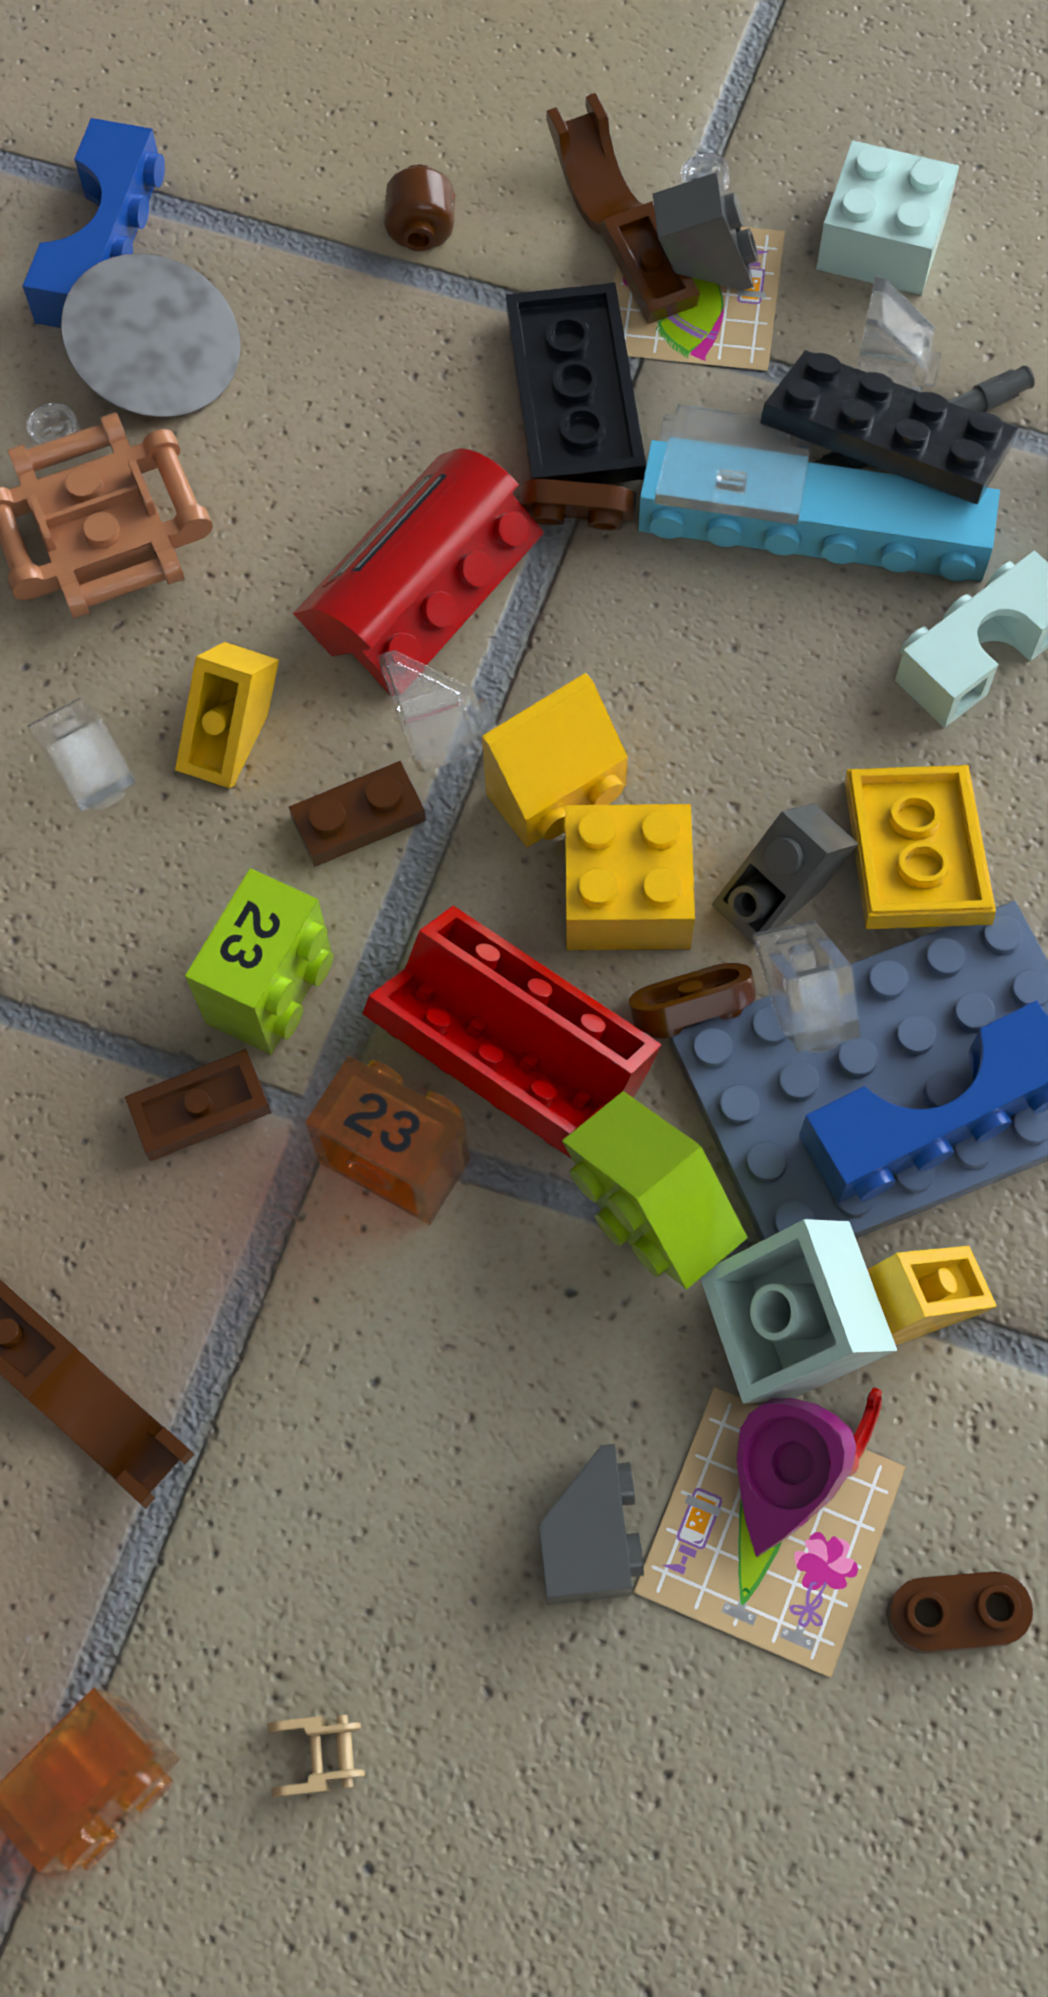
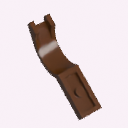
M594 93L586 96L585 106L587 114L564 122L557 107L547 110V124L567 186L576 207L587 225L597 234L603 235L647 323L651 324L697 306L700 292L693 278L674 272L658 239L653 201L646 204L640 203L630 191L621 173L612 145L608 115L597 94Z
M0 1280V1375L83 1449L146 1509L155 1499L151 1494L155 1487L179 1461L186 1465L195 1454L168 1429L141 1408L71 1342Z

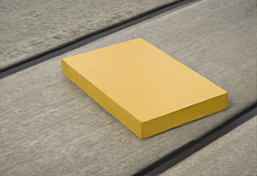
M969 765L847 769L845 790L852 838L858 843L854 852L865 928L889 929L993 925L996 908Z

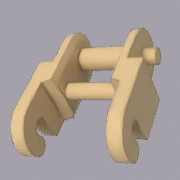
M348 1715L337 1716L338 1724L325 1726V1718L322 1716L267 1723L268 1733L305 1730L306 1735L310 1737L312 1774L309 1775L307 1783L272 1787V1798L330 1792L329 1781L342 1780V1788L353 1787V1778L365 1776V1770L354 1769L351 1732L361 1729V1723H348ZM336 1734L339 1771L323 1773L320 1736Z

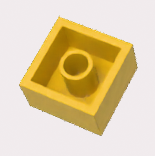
M691 804L565 805L566 950L691 949L695 923Z

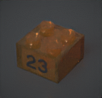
M348 1055L305 1122L319 1163L431 1225L470 1161L465 1119L460 1117L461 1110L453 1102L435 1092L428 1091L423 1097L403 1086V1078L392 1068L379 1061L370 1060L368 1065H365Z
M93 1688L0 1781V1829L39 1873L71 1872L78 1866L87 1871L97 1864L116 1844L119 1836L113 1829L130 1811L135 1808L142 1814L166 1793L173 1783L172 1778L167 1773L180 1759L123 1697Z

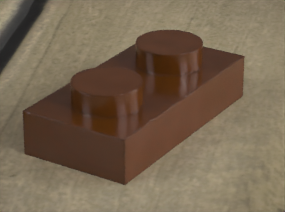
M401 761L289 806L291 818L314 867L426 821L425 809Z
M247 1049L125 1096L144 1151L150 1161L272 1113Z

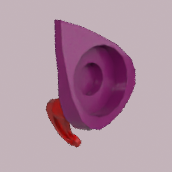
M873 1387L868 1394L866 1407L854 1436L852 1429L837 1415L818 1404L794 1398H772L748 1414L740 1428L737 1469L745 1522L756 1557L761 1556L791 1536L834 1498L847 1477L857 1472L859 1460L867 1447L882 1406L881 1389Z

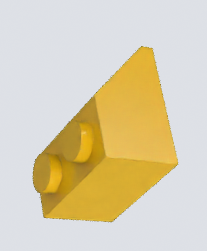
M587 673L582 674L482 735L486 795L526 848L542 838L552 840L565 832V805H609L620 796L626 786L628 756L596 686Z

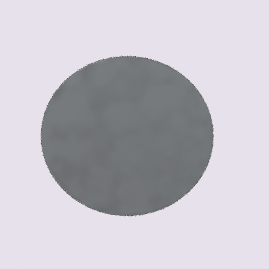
M126 254L112 257L88 269L78 278L66 297L61 317V330L67 355L75 370L87 385L101 397L120 408L155 417H170L191 413L218 398L227 388L236 372L240 357V335L231 308L210 281L194 269L178 261L151 254Z

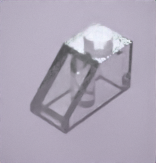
M875 277L857 369L867 373H882L890 377L897 384L922 392L923 386L934 387L938 373L941 352L931 351L935 327L884 278Z
M396 650L377 656L417 771L426 772L483 752L482 735L496 727L493 713L485 697L477 700L474 689Z
M80 697L27 725L69 797L81 812L90 807L94 811H99L114 805L125 796L123 789L136 783L102 718Z
M815 920L753 933L755 949L779 1027L797 1052L804 1050L809 1052H825L836 1048L842 1041L861 1037L852 965Z

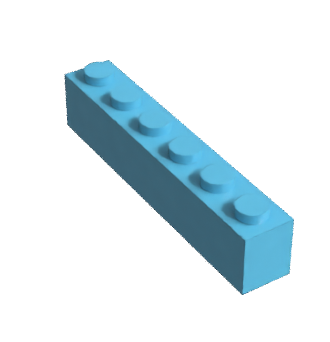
M651 440L640 496L638 531L653 533L658 537L666 539L681 537L708 541L721 547L742 546L768 550L776 555L797 554L824 558L837 564L858 563L884 567L892 572L913 571L940 575L953 581L974 580L982 582L994 545L1000 489L987 488L977 505L895 474Z

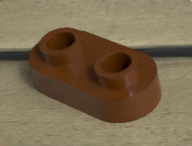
M531 479L522 482L520 503L528 513H531V517L538 524L562 525L565 522V518L588 520L587 525L594 529L615 531L622 529L623 522L631 521L635 518L637 493L631 489L615 485Z
M723 963L645 986L631 995L629 1006L636 1028L642 1032L649 1033L654 1038H669L680 1034L682 1029L688 1025L715 1017L726 1020L741 1015L744 1007L755 1000L757 993L752 969L749 966L741 963Z
M997 1571L912 1579L894 1592L887 1608V1621L892 1635L902 1646L917 1653L1003 1647L1019 1640L1029 1629L1033 1618L1032 1600L1024 1585L1015 1577ZM990 1595H998L1007 1602L1009 1614L1005 1621H996L987 1613L986 1600ZM919 1601H928L936 1607L939 1617L934 1627H925L917 1621L915 1606Z

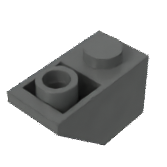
M717 172L653 193L658 239L676 274L739 290L753 287L750 264L758 262L756 243L750 228L741 230L740 227L744 226V221L735 192L726 194Z
M814 803L782 811L711 905L754 946L760 945L823 890L858 843Z
M615 1444L601 1445L539 1524L547 1605L631 1596L633 1589L631 1577L644 1576L639 1533L626 1534L623 1506L635 1505L630 1462L617 1463Z

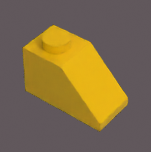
M223 642L196 656L175 766L176 771L229 789L235 785L267 719L279 659L227 642Z
M970 1246L898 1252L867 1269L895 1345L983 1314L997 1307Z

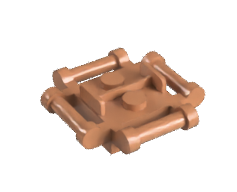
M117 412L100 417L101 424L29 449H25L24 444L7 450L21 485L11 489L0 487V546L10 569L7 577L8 583L16 599L31 600L62 589L72 617L75 619L89 614L88 607L164 580L170 585L185 579L174 549L206 537L212 531L213 523L206 508L198 505L178 459L180 446L172 431L166 429L156 430L148 434L141 444L130 447ZM108 446L112 449V454L40 479L36 477L35 472ZM156 468L160 472L177 513L174 519L163 523L142 476V473ZM32 512L51 560L50 563L41 566L32 563L15 519Z

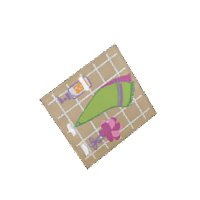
M740 227L741 230L751 229L758 252V262L750 264L753 287L739 290L693 278L700 292L698 305L651 324L647 323L617 265L614 283H616L628 357L768 371L785 231Z
M714 1387L644 1564V1576L639 1577L633 1593L832 1678L906 1466L865 1449L859 1460L857 1472L846 1478L830 1502L787 1539L761 1556L756 1557L745 1522L737 1469V1451L740 1428L748 1414L758 1408L759 1405L754 1403L743 1404L740 1397Z

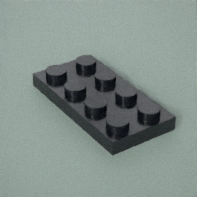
M616 283L505 294L506 313L531 479L595 484L644 480L647 465Z
M807 350L803 352L764 403L760 420L762 425L977 505L1012 448L1018 427L1002 422L999 417L992 413L974 412L948 402L937 393L919 392L895 383L890 377L882 373H867L840 363L832 355L812 353Z

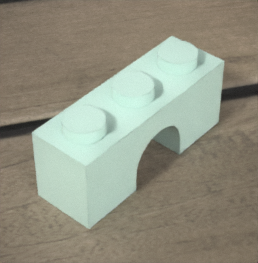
M1034 550L1016 565L1011 561L1005 563L990 577L983 590L974 597H971L969 594L961 596L949 607L941 622L930 630L926 627L918 629L902 645L899 652L902 657L895 681L943 728L947 727L987 696L999 664L983 650L980 644L989 641L1007 643L1017 649L1029 662L1048 648V562Z

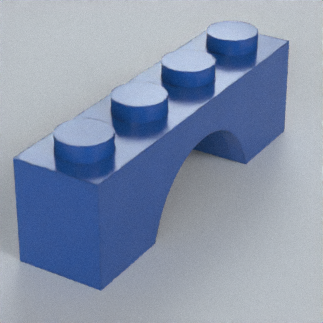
M90 118L74 160L85 198L98 205L99 209L93 219L75 234L63 239L39 244L22 285L36 324L61 328V317L66 297L78 278L88 269L104 260L133 254V241L138 229H143L148 220L149 200L154 187L159 188L161 186L165 173V160L163 155L158 153L152 128Z
M1038 1000L979 1029L968 1051L971 1067L969 1088L961 1096L945 1105L928 1109L905 1108L880 1098L863 1086L805 1115L799 1138L838 1204L855 1195L859 1197L861 1202H864L882 1194L896 1183L894 1175L914 1165L919 1172H924L941 1164L954 1154L951 1146L971 1136L974 1137L977 1143L993 1138L1012 1124L1009 1117L1029 1107L1034 1114L1048 1110V1016Z

